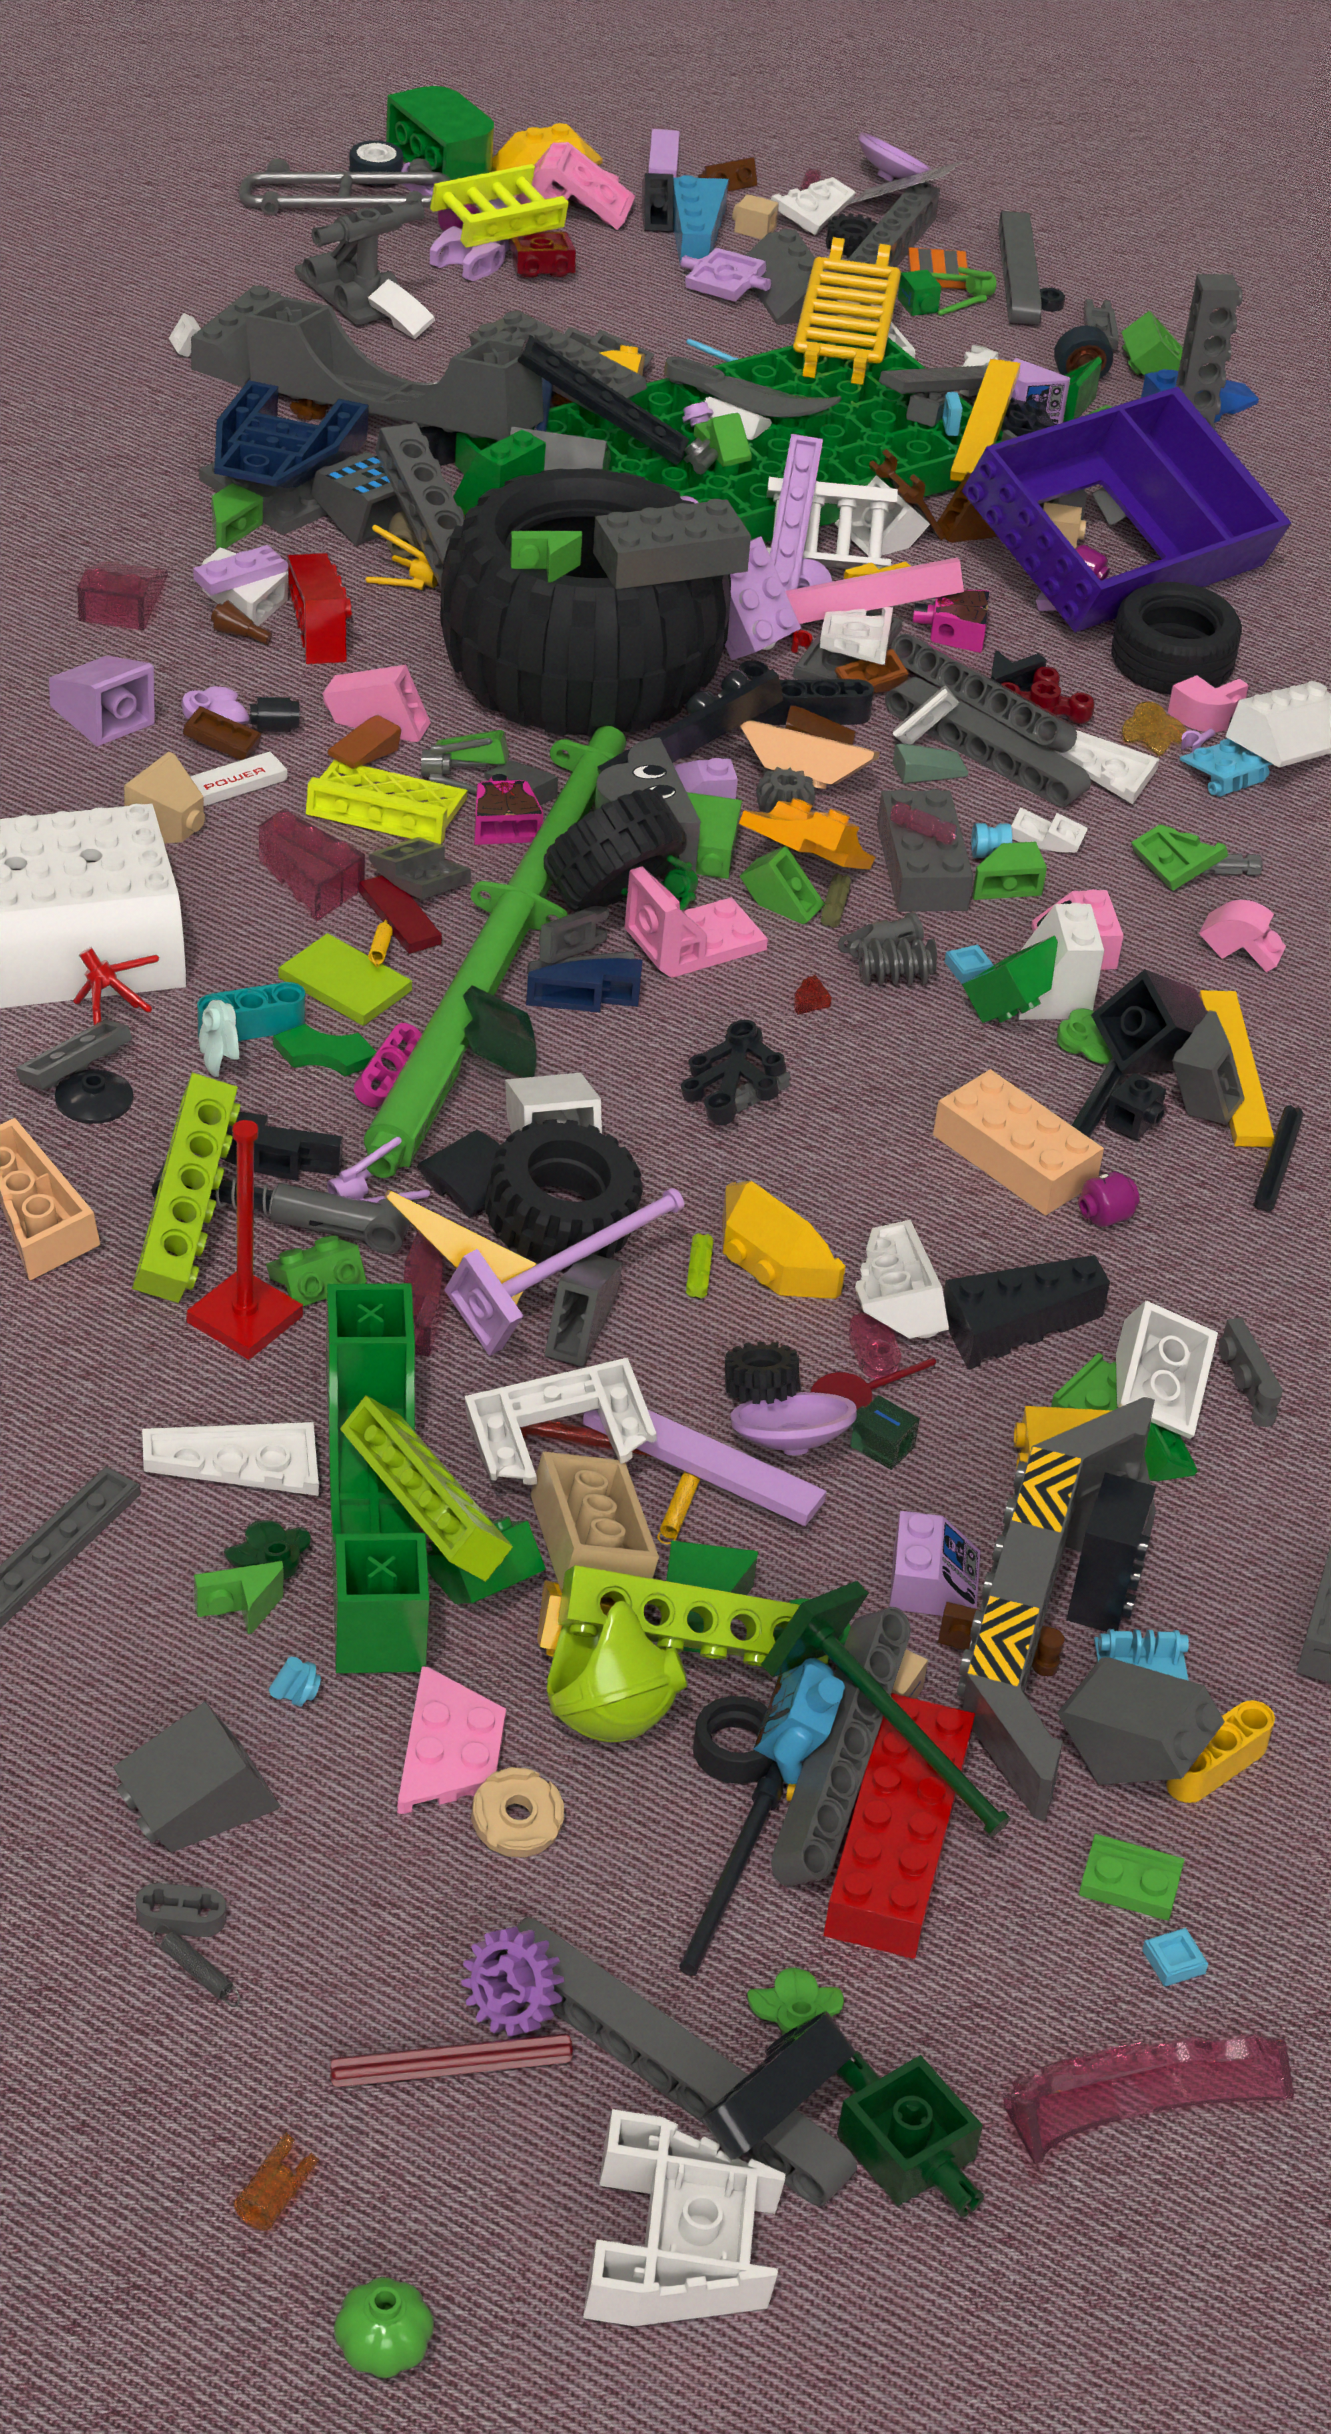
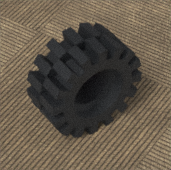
M849 213L848 216L844 214H839V217L834 216L832 220L828 221L826 248L831 251L833 237L843 238L845 241L842 255H845L846 259H848L875 228L877 223L875 221L871 222L872 219L869 217L864 219L863 215L858 214V217H855L854 213Z
M757 1342L756 1346H752L751 1343H745L744 1348L736 1346L733 1348V1352L728 1351L726 1353L725 1390L727 1393H730V1397L734 1399L739 1397V1401L745 1403L750 1399L753 1404H760V1401L766 1400L767 1404H773L774 1399L782 1402L787 1400V1396L793 1397L796 1395V1391H799V1355H797L796 1350H790L789 1346L783 1345L779 1347L778 1343L771 1342L770 1345H765V1342Z

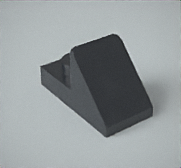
M995 651L991 679L1000 684L1004 682L1014 683L1021 691L1029 692L1031 691L1036 670L1040 667H1045L1047 660L1037 653L1012 663L999 651Z

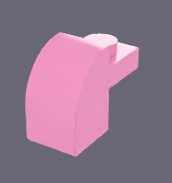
M1198 675L1173 685L1168 714L1185 726L1205 732L1210 728L1215 732L1228 730L1230 718L1233 717L1239 700L1246 698L1249 685L1239 678L1215 689Z
M1249 900L1230 901L1210 912L1199 932L1221 959L1244 947L1265 972L1278 965L1286 947L1278 933L1272 931L1269 927L1274 914L1265 906Z

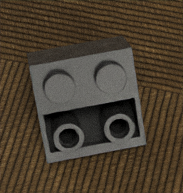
M1209 1010L1200 1024L1195 1026L1183 1047L1175 1053L1172 1062L1187 1115L1227 1124L1245 1098L1229 1040L1217 1013Z

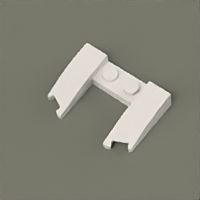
M628 1358L465 1396L467 1420L491 1480H497L498 1477L523 1479V1484H537V1476L520 1427L597 1409L620 1464L633 1458L632 1451L646 1441L653 1443L657 1440L654 1425Z

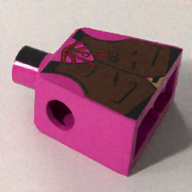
M964 590L961 593L936 597L935 605L915 603L913 623L932 625L930 640L934 643L982 653L989 591Z
M503 774L493 775L489 781L478 783L474 844L532 843L543 824V810L529 783L524 780L509 781L508 777Z

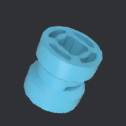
M974 823L971 835L973 858H986L1002 843H1012V828L1010 824L999 823L995 828L989 827L986 823Z

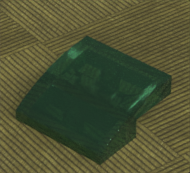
M471 985L464 993L463 998L473 1018L464 1028L473 1053L523 1078L534 1077L536 1069V1042L528 1013Z

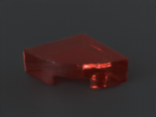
M816 975L804 979L795 993L794 1009L797 1015L831 1007L832 997Z

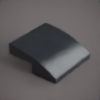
M476 1129L421 1161L417 1168L440 1196L449 1193L470 1219L485 1210L486 1189L493 1160L500 1144Z

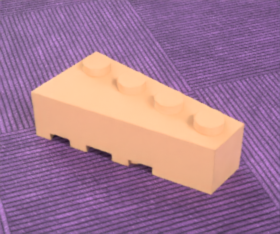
M16 1118L1 1124L0 1204L28 1279L31 1281L100 1246V1240L92 1209Z

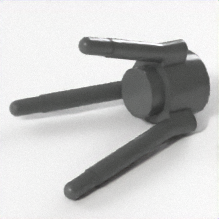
M484 738L447 745H431V749H423L421 759L422 777H430L429 781L466 789L469 793L477 795L476 786L444 777V775H451L452 767H486L488 763L452 759V754L445 753L490 745L492 739Z

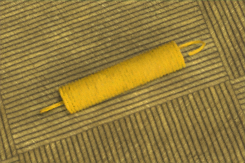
M386 919L377 926L368 955L370 962L377 968L385 959L393 929Z
M686 1471L682 1474L661 1524L660 1532L657 1535L660 1542L671 1544V1542H663L659 1537L660 1534L666 1538L674 1539L673 1541L677 1539L701 1478L686 1473Z

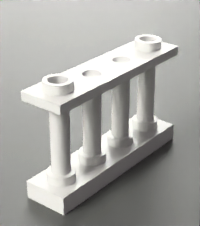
M769 477L767 497L773 498V501L776 502L775 528L783 478ZM816 482L803 558L818 561L825 567L844 569L854 568L871 562L878 569L891 566V559L881 558L885 513L889 509L895 508L898 489ZM824 503L837 504V507L840 508L836 554L817 552L820 512ZM856 506L869 507V510L872 511L868 557L849 555L852 515ZM767 548L770 555L771 548Z

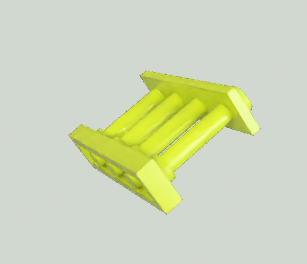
M533 164L435 183L430 209L433 212L451 209L463 222L460 242L467 248L562 228L565 225L569 202L563 196L545 199L532 186L535 167ZM524 193L531 202L520 204L513 195ZM500 199L507 207L496 209L489 200ZM475 203L482 213L471 214L464 205Z

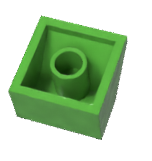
M1150 310L1121 332L1125 341L1123 349L1131 358L1128 363L1137 375L1142 373L1145 376V374L1158 372L1163 369L1179 371L1183 347Z

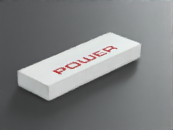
M266 752L190 777L204 796V806L283 782L287 780V769L271 752Z

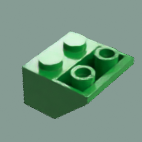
M509 1516L492 1521L513 1547L486 1582L449 1562L434 1542L430 1543L432 1550L427 1552L428 1573L454 1604H471L546 1570L528 1521L511 1522Z

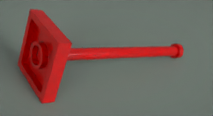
M241 1120L236 1122L232 1128V1136L237 1141V1271L186 1311L188 1324L250 1360L303 1317V1304L253 1275L254 1141L258 1138V1126L253 1121Z

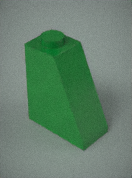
M671 1540L666 1581L747 1595L754 1586L758 1551ZM689 1611L687 1616L689 1627L694 1632L702 1633L704 1629L702 1617L696 1612ZM684 1647L683 1651L700 1653L701 1649Z

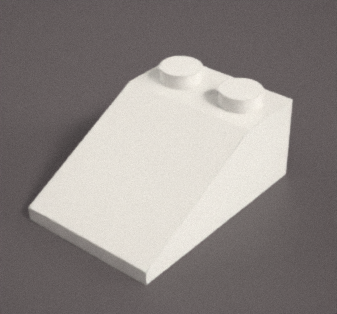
M1145 1301L1124 1320L1116 1352L1117 1407L1120 1408L1143 1397L1155 1399L1151 1422L1186 1438H1193L1218 1332L1151 1302Z

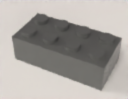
M711 499L703 503H679L672 507L657 509L648 507L641 511L612 512L608 515L595 516L593 553L615 590L748 572L751 535L727 499Z
M903 789L881 791L877 828L897 911H968L973 874L951 791L938 789L929 791H907Z

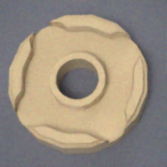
M510 1767L494 1772L486 1778L473 1798L471 1821L477 1836L489 1849L507 1857L525 1858L542 1853L555 1842L564 1821V1803L558 1788L550 1780L548 1784L539 1777V1773L531 1769ZM511 1804H521L529 1810L530 1816L524 1820H516L507 1814L505 1808Z

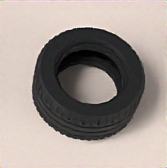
M1179 582L1148 584L1136 589L1121 602L1118 608L1111 652L1121 672L1131 681L1148 690L1171 695L1173 685L1197 675L1214 688H1217L1231 676L1234 670L1242 633V624L1235 609L1227 600L1203 587Z

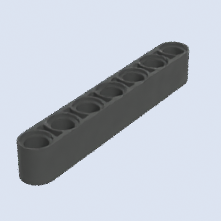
M1001 211L998 233L1008 321L1013 324L1039 325L1041 295L1030 213Z
M906 633L900 634L893 640L890 649H894L904 667L941 688L946 685L953 695L1040 745L1061 753L1069 751L1075 745L1077 731L1071 723L928 642Z
M910 677L886 693L885 704L892 715L904 721L940 689L920 678ZM958 700L959 703L954 709L925 732L927 735L1059 807L1067 806L1086 793L1091 787L1089 774L1081 766Z
M888 1607L860 1616L852 1623L844 1645L889 1695H891L910 1638L909 1620L904 1612L897 1607ZM838 1666L834 1677L840 1679L845 1684L843 1697L829 1736L805 1758L772 1854L771 1866L773 1874L785 1886H796L824 1879L832 1871L883 1719L882 1713Z

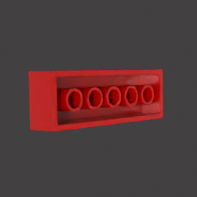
M891 1693L890 1696L955 1766L963 1772L975 1713ZM884 1716L865 1770L829 1900L823 1936L915 1959L957 1794Z

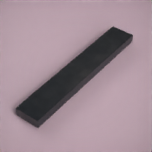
M529 335L517 359L519 363L675 465L679 464L683 459L684 450L689 441L687 437L535 337Z
M771 669L648 739L660 738L673 763L782 702L783 696L779 675ZM630 749L598 766V773L600 774L610 766L627 763Z

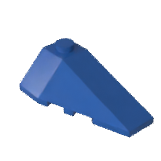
M1163 369L1158 372L1145 374L1141 398L1176 387L1178 371ZM1226 380L1225 387L1220 389L1221 409L1219 415H1215L1214 423L1220 421L1221 415L1225 413L1236 414L1258 404L1259 398L1245 383Z

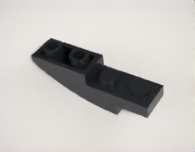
M239 1112L236 1122L250 1120L258 1126V1138L254 1141V1172L298 1181L300 1171L339 1176L342 1167L343 1136L268 1126V1115ZM228 1125L226 1134L231 1136L232 1126ZM232 1137L226 1159L221 1157L220 1159L237 1166V1141Z

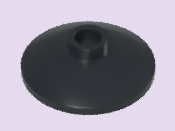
M99 1069L83 1070L67 1076L59 1083L55 1091V1103L63 1115L74 1121L87 1124L106 1123L121 1117L130 1109L133 1103V1090L125 1078L114 1072Z

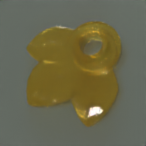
M1154 702L1139 703L1135 707L1133 717L1126 720L1122 726V735L1126 743L1142 740L1159 757L1165 753L1171 741L1181 744L1182 735L1187 731L1178 719L1168 716L1165 710Z

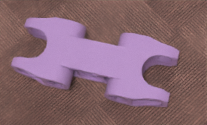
M500 199L490 202L496 209L507 207ZM452 226L442 232L441 236L433 243L430 249V264L439 268L450 264L463 265L462 277L475 281L489 276L501 267L506 251L511 249L509 239L466 248L460 242L462 229Z

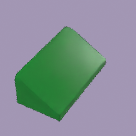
M1151 1422L1144 1454L1150 1481H1164L1194 1476L1198 1472L1197 1467L1180 1434Z

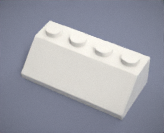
M1309 681L1305 684L1241 699L1237 704L1225 737L1279 768L1330 754L1331 693L1327 692V688L1323 684Z

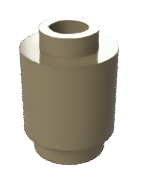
M401 511L394 514L390 520L388 532L418 548L419 541L405 512ZM386 539L387 546L394 555L399 557L411 555V553Z

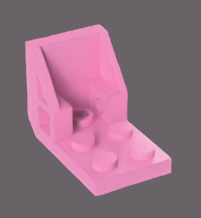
M569 142L552 143L535 163L532 186L545 199L563 196L568 200L573 194L580 204L593 210L607 225H612L618 230L625 222L635 195ZM524 193L514 195V197L520 199V204L531 202Z
M644 867L629 870L625 929L657 968L669 977H677L767 950L768 938L732 897L682 911L680 910V902Z

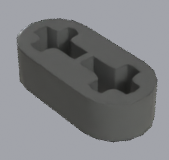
M153 1883L143 1887L135 1898L136 1920L139 1926L147 1931L153 1932L157 1925L165 1924L170 1930L160 1926L156 1929L155 1933L168 1934L175 1931L177 1934L184 1936L210 1937L218 1934L226 1923V1901L222 1894L210 1888ZM160 1903L164 1905L161 1906L159 1912L151 1911L155 1904ZM202 1909H211L207 1917L198 1916Z

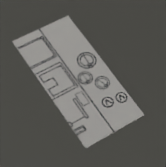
M963 161L868 188L848 204L944 177Z

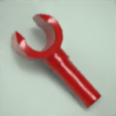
M797 630L791 634L793 636L791 644L792 653H797L798 646H804L808 649L812 644L813 638L808 631Z

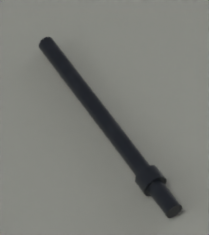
M774 1760L766 1777L761 1778L752 1794L754 1803L679 1965L680 1970L686 1975L694 1976L697 1974L769 1812L777 1808L783 1795L784 1789L782 1784L784 1780L777 1762Z

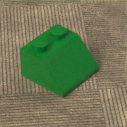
M1055 935L1009 955L962 984L982 1023L997 1018L999 1023L1017 1015L1019 1013L1018 1008L1022 1014L1041 1004L1038 997L1052 988L1058 945Z

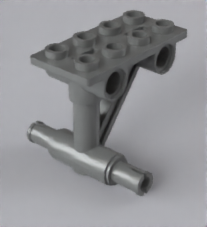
M415 200L400 206L389 203L375 208H363L356 213L338 217L333 224L313 228L311 236L317 247L337 241L340 243L334 251L304 259L303 264L295 266V273L356 325H365L370 321L384 317L389 318L371 307L368 297L388 279L398 285L397 279L391 271L380 273L377 269L378 235L399 230L403 223L423 219L424 208L419 200Z

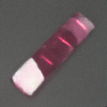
M417 1231L405 1261L404 1283H412L415 1354L430 1357L439 1324L443 1264L442 1255Z

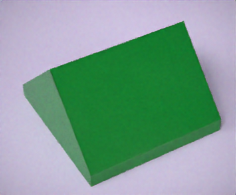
M1099 356L1064 375L1070 377L1063 422L1079 418L1096 399L1102 360Z

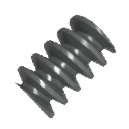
M861 938L858 948V964L864 984L868 985L872 974H876L879 985H883L886 975L890 974L893 985H897L901 974H905L908 985H912L915 975H919L922 985H926L929 976L935 974L937 947L935 940L929 939L926 946H924L923 941L920 938H916L910 947L906 938L899 939L897 946H895L891 938H887L881 947L879 940L872 938L866 947L865 941Z

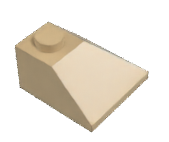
M167 752L124 785L125 806L153 804L164 844L183 842L194 832L199 831L204 825V796L175 754Z

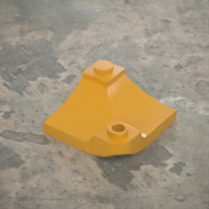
M792 798L791 803L778 801L774 809L769 813L743 811L739 824L796 851L814 853L835 864L848 868L870 870L876 856L865 852L860 846L857 837L859 827L849 823L850 816L838 810L830 808L828 813L816 811L814 813L810 811L812 808L811 804L797 798Z

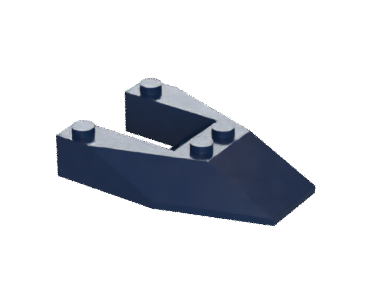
M248 380L217 419L214 474L276 487L297 488L314 478L316 471L322 467L342 462L360 450L367 440L369 405L338 399L319 425L278 417L279 386Z

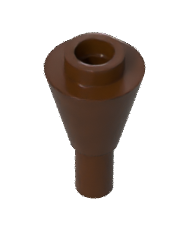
M229 600L223 604L219 603L213 610L211 622L214 623V631L243 637L249 636L265 645L269 644L272 633L255 625L248 616Z

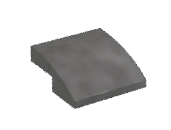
M420 837L369 853V861L386 879L401 890L420 899L471 882V868L445 860L444 845Z

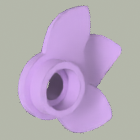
M215 686L209 687L205 691H189L183 696L181 702L183 714L187 719H190L198 707L201 706L240 724H248L250 720L246 709L236 701L238 694L226 687Z

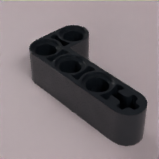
M756 660L745 661L739 666V670L750 680L769 671L766 664ZM860 679L780 680L783 701L750 719L770 725H786L790 706L792 705L808 710L840 725L864 724L870 720L874 687L869 682Z
M827 2011L794 2027L773 2042L764 2051L768 2057L702 2115V2121L731 2161L740 2157L759 2143L856 2053Z

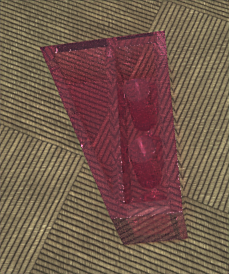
M284 809L259 825V860L281 884L286 883L293 890V897L299 903L304 902L311 909V916L316 922L359 893V882L365 880L364 853Z

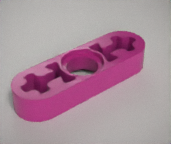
M408 1023L397 1024L385 1038L354 1083V1093L360 1102L369 1107L382 1105L422 1035L416 1027ZM402 1040L407 1043L403 1051L397 1048ZM381 1058L392 1061L397 1071L387 1069L383 1065ZM375 1078L381 1082L376 1090L371 1087Z

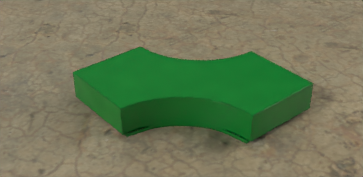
M305 1023L273 1035L274 1048L292 1067L323 1066L337 1071L344 1077L365 1069L376 1053L373 1047L358 1032L341 1036L328 1035L312 1029Z

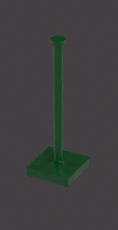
M854 1581L802 1602L762 1662V1667L772 1677H775L802 1665L808 1658L818 1659L827 1655L985 1824L984 1831L990 1837L998 1834L1009 1823L1010 1816L1004 1810L999 1812L838 1641V1638L869 1592L858 1581Z

